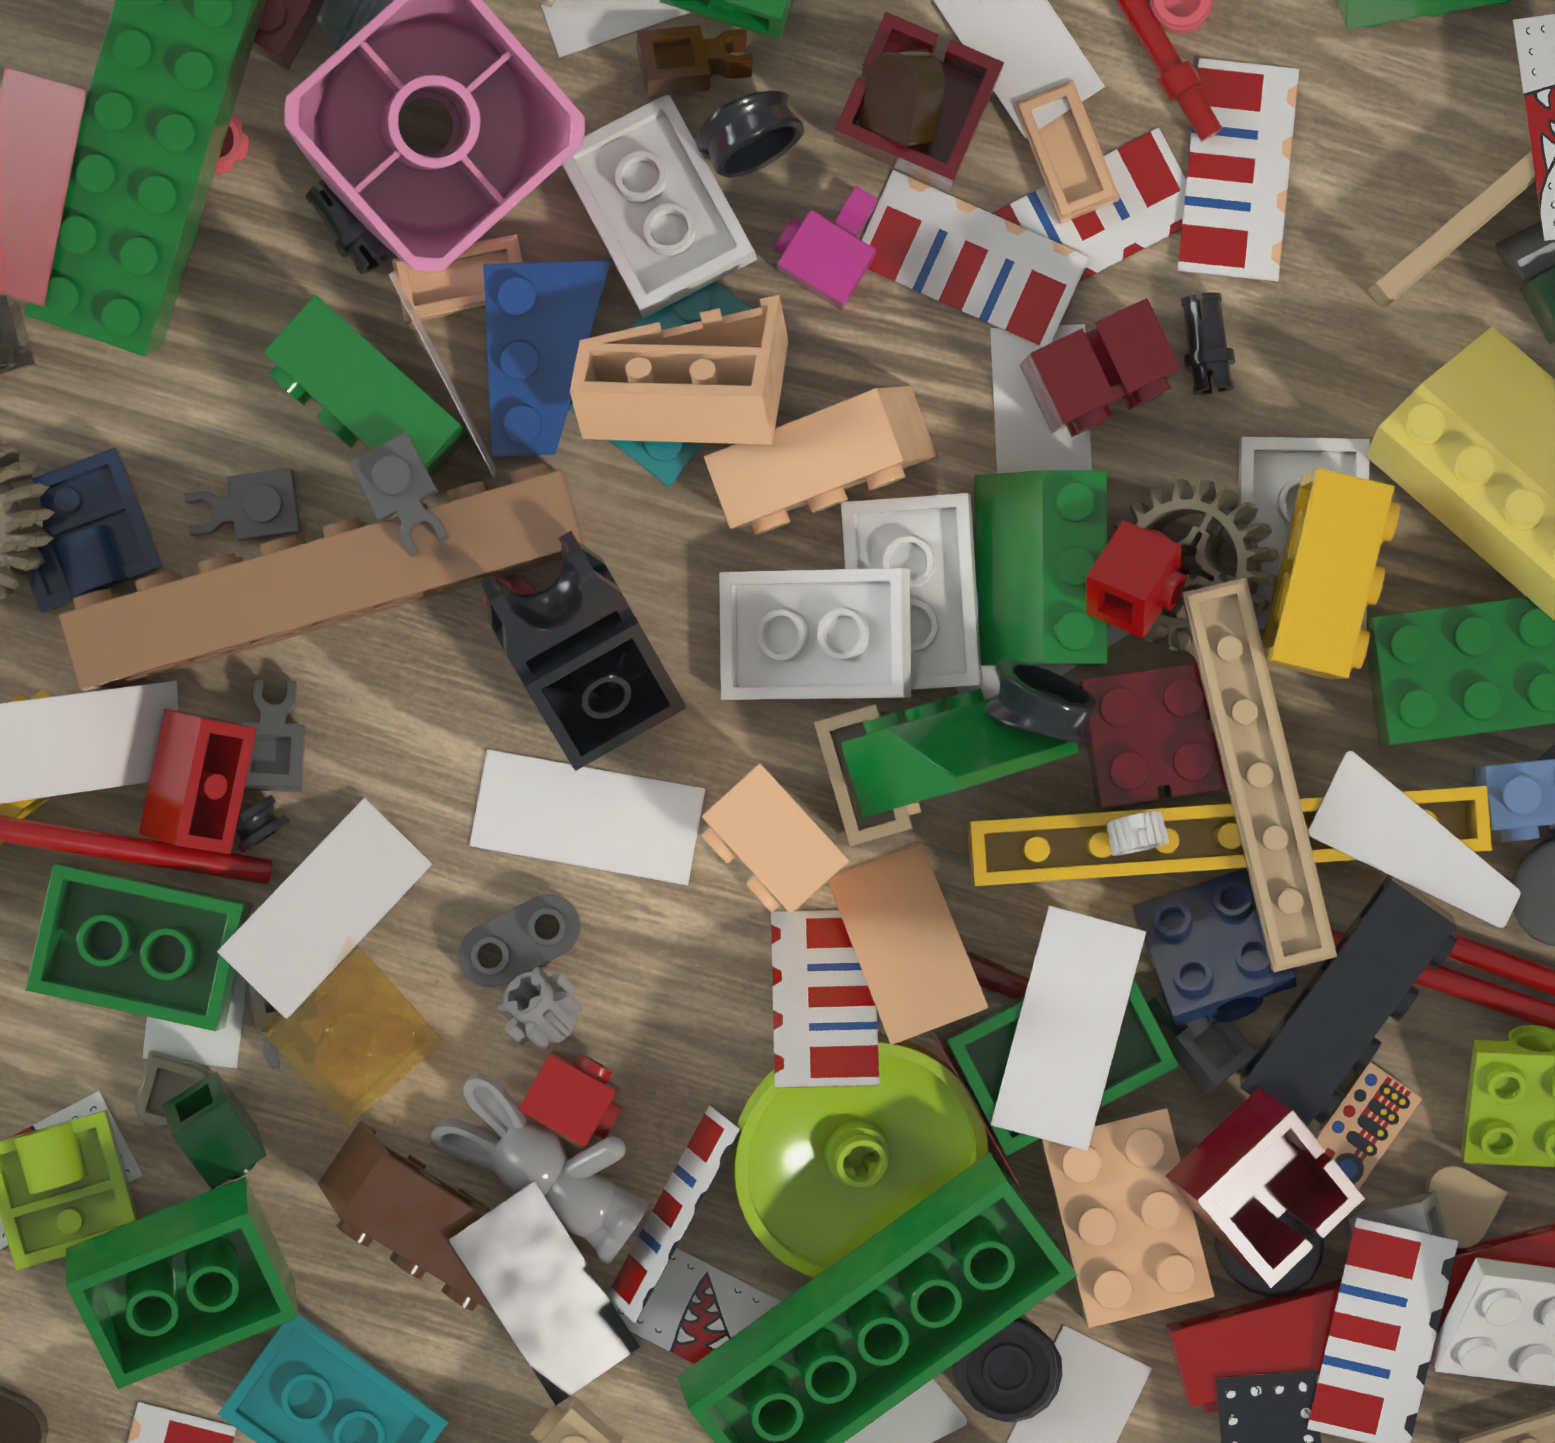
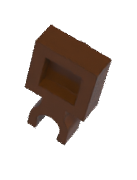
M700 25L637 31V52L647 97L710 90L711 75L715 74L730 79L752 77V54L739 56L730 54L746 52V30L724 31L711 39H703Z

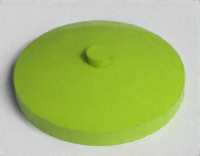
M878 1034L880 1085L775 1088L774 1070H772L747 1101L737 1124L740 1131L732 1144L731 1171L735 1194L752 1232L761 1244L785 1265L815 1278L988 1154L986 1129L978 1115L979 1113L981 1116L980 1110L962 1080V1084L960 1083L954 1070L947 1063L920 1045L907 1040L891 1045L887 1035Z

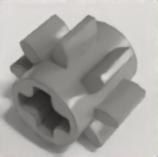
M539 966L534 967L533 972H526L517 976L505 990L504 1003L498 1006V1011L509 1020L504 1030L521 1046L531 1040L539 1049L546 1050L548 1045L561 1042L571 1034L576 1024V1014L582 1011V1006L571 996L576 987L561 972L558 971L549 977Z

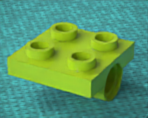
M1522 1025L1509 1032L1508 1041L1474 1039L1460 1147L1463 1163L1555 1167L1554 1029L1538 1025Z
M107 1109L0 1140V1217L16 1270L65 1257L67 1247L139 1219Z

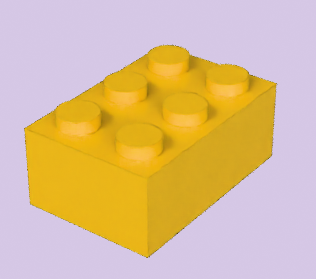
M1316 468L1301 476L1277 576L1278 582L1274 588L1262 638V645L1268 665L1330 680L1349 678L1350 670L1353 667L1361 669L1370 637V631L1360 629L1365 607L1368 604H1377L1385 576V567L1376 565L1380 545H1382L1383 541H1392L1400 514V504L1391 502L1395 486L1321 468Z

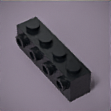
M1388 874L1336 944L1337 957L1326 959L1258 1050V1055L1250 1061L1240 1075V1088L1249 1095L1258 1088L1262 1089L1293 1110L1307 1128L1313 1119L1323 1124L1343 1097L1344 1093L1337 1089V1087L1350 1069L1353 1068L1358 1073L1362 1072L1378 1051L1381 1041L1375 1035L1389 1016L1398 1022L1414 1003L1420 990L1414 987L1413 984L1427 965L1434 970L1438 969L1453 950L1458 938L1451 934L1457 926L1453 915L1409 884Z

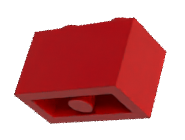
M164 708L138 834L175 846L231 854L257 728L219 718Z

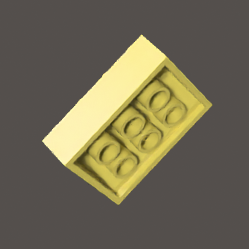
M1492 326L1421 383L1379 425L1366 453V457L1555 621V379Z

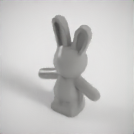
M482 1073L469 1076L463 1087V1094L468 1105L497 1132L501 1139L460 1120L448 1119L440 1121L431 1132L433 1144L447 1154L493 1170L503 1185L514 1194L535 1181L563 1226L569 1232L584 1237L597 1250L599 1259L605 1264H610L639 1224L650 1205L648 1200L618 1187L611 1179L598 1173L624 1156V1142L615 1136L607 1137L568 1160L565 1146L557 1134L544 1125L528 1121L523 1113L518 1110L519 1107L496 1079Z

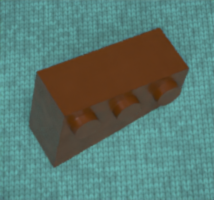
M360 1120L318 1182L322 1192L340 1218L336 1226L348 1237L363 1246L369 1247L373 1240L393 1251L389 1259L413 1277L422 1279L424 1274L428 1272L443 1281L445 1285L441 1289L442 1292L462 1307L473 1311L480 1304L495 1313L449 1242L450 1238L492 1209L463 1189L456 1190L424 1170L427 1165L411 1154L406 1159L382 1144L375 1136L377 1131Z

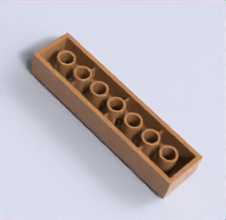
M546 463L509 473L510 485L489 490L488 486H485L484 481L447 491L449 502L430 508L427 507V504L423 505L426 511L433 513L440 519L449 538L441 542L431 524H418L412 531V540L420 553L413 557L409 556L401 540V520L398 514L371 525H366L365 521L360 522V518L355 517L322 527L325 538L305 543L304 539H298L297 535H292L260 545L262 556L244 561L243 557H236L235 553H229L197 563L200 574L182 579L181 574L173 575V571H167L136 580L135 584L138 592L121 596L120 592L111 593L110 589H104L72 599L75 610L58 615L80 690L91 692L119 688L480 584L481 581L492 575L494 577H504L563 560L561 554L562 544L559 540V537L572 531L577 541L586 547L567 479L561 470L550 472Z

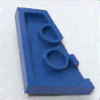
M612 260L484 264L492 457L556 454L571 403L570 387L579 341L590 337Z

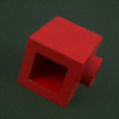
M1123 520L1087 574L1086 614L1144 639L1163 608L1172 610L1184 590L1186 575L1180 573L1181 544L1171 541L1166 535L1157 530L1143 529Z
M552 1050L518 1110L586 1148L592 1135L602 1140L606 1138L623 1107L612 1101L619 1089L618 1086L608 1081L613 1073L612 1070L580 1053L576 1061L573 1062Z

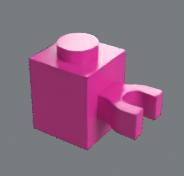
M855 186L834 223L813 210L809 211L803 223L792 218L773 251L782 256L777 263V272L842 311L875 258L876 249L858 239L857 236L877 206L876 202L878 199Z

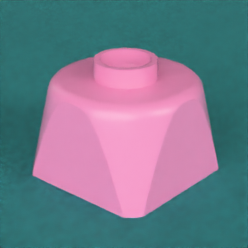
M394 0L287 95L284 110L285 127L312 167L333 193L389 250L411 269L423 272H442L582 147L585 133V117L483 0ZM429 98L436 100L446 107L451 116L453 126L451 138L446 146L435 154L420 155L415 153L406 145L400 134L398 126L399 112L405 104L414 99Z

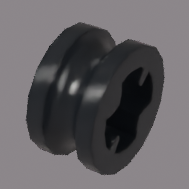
M273 795L262 799L239 815L235 833L240 836L241 842L238 848L242 853L257 846L290 822L286 815L280 816L274 811V804L277 801Z

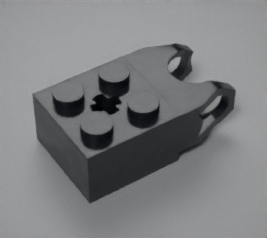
M572 531L559 537L562 544L561 554L564 561L562 572L557 580L547 589L535 594L521 595L511 591L505 584L496 581L493 575L481 581L480 584L487 596L488 620L500 645L574 770L577 771L687 707L602 557L580 544Z

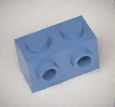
M1555 759L1473 767L1475 786H1487L1490 831L1500 830L1501 842L1539 838L1538 826L1555 824Z

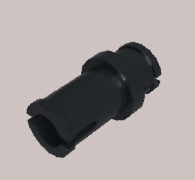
M323 180L319 181L318 183L323 190L318 191L313 186L306 193L305 198L314 206L337 238L334 243L337 251L342 257L349 256L352 259L360 275L369 273L380 265L375 259L380 257L385 262L393 252L350 212Z
M1202 293L1205 311L1204 320H1202L1200 300H1197L1196 294L1180 300L1184 311L1189 353L1183 357L1185 370L1192 371L1193 394L1195 395L1213 394L1211 386L1212 375L1215 388H1218L1219 393L1234 389L1230 365L1236 361L1234 349L1227 348L1221 293Z

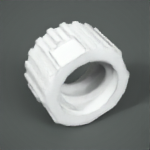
M1150 811L1125 816L1109 821L1107 824L1110 838L1109 843L1113 856L1149 850L1170 843L1161 811Z

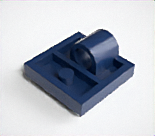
M118 448L108 449L32 478L34 484L41 483L49 486L45 493L40 496L41 506L55 512L47 520H43L42 526L54 539L48 542L47 545L38 547L46 562L40 565L39 568L30 570L33 581L29 583L40 612L46 613L72 603V599L109 589L164 568Z
M1247 868L1132 905L1134 918L1139 930L1146 931L1144 945L1174 1026L1206 1016L1209 1017L1211 1022L1215 1023L1239 1020L1255 1012L1262 1005L1263 997L1297 986L1293 968L1277 972L1271 970Z

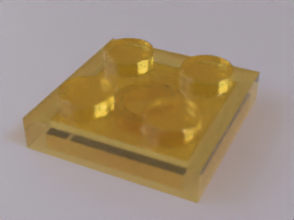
M358 945L352 949L288 1019L279 1013L261 1029V1032L348 1127L443 1041L440 1035Z

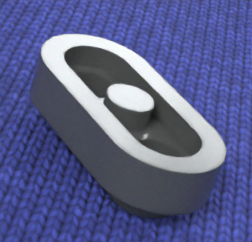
M544 894L534 897L469 931L459 948L460 966L464 974L472 982L480 986L498 987L504 985L517 976L533 970L534 967L541 966L568 952L575 945L580 934L581 922L579 914L573 904L561 896ZM550 914L559 921L560 929L554 938L545 939L537 933L536 921L541 915ZM493 943L500 947L503 957L497 967L490 968L481 963L479 951L484 944Z

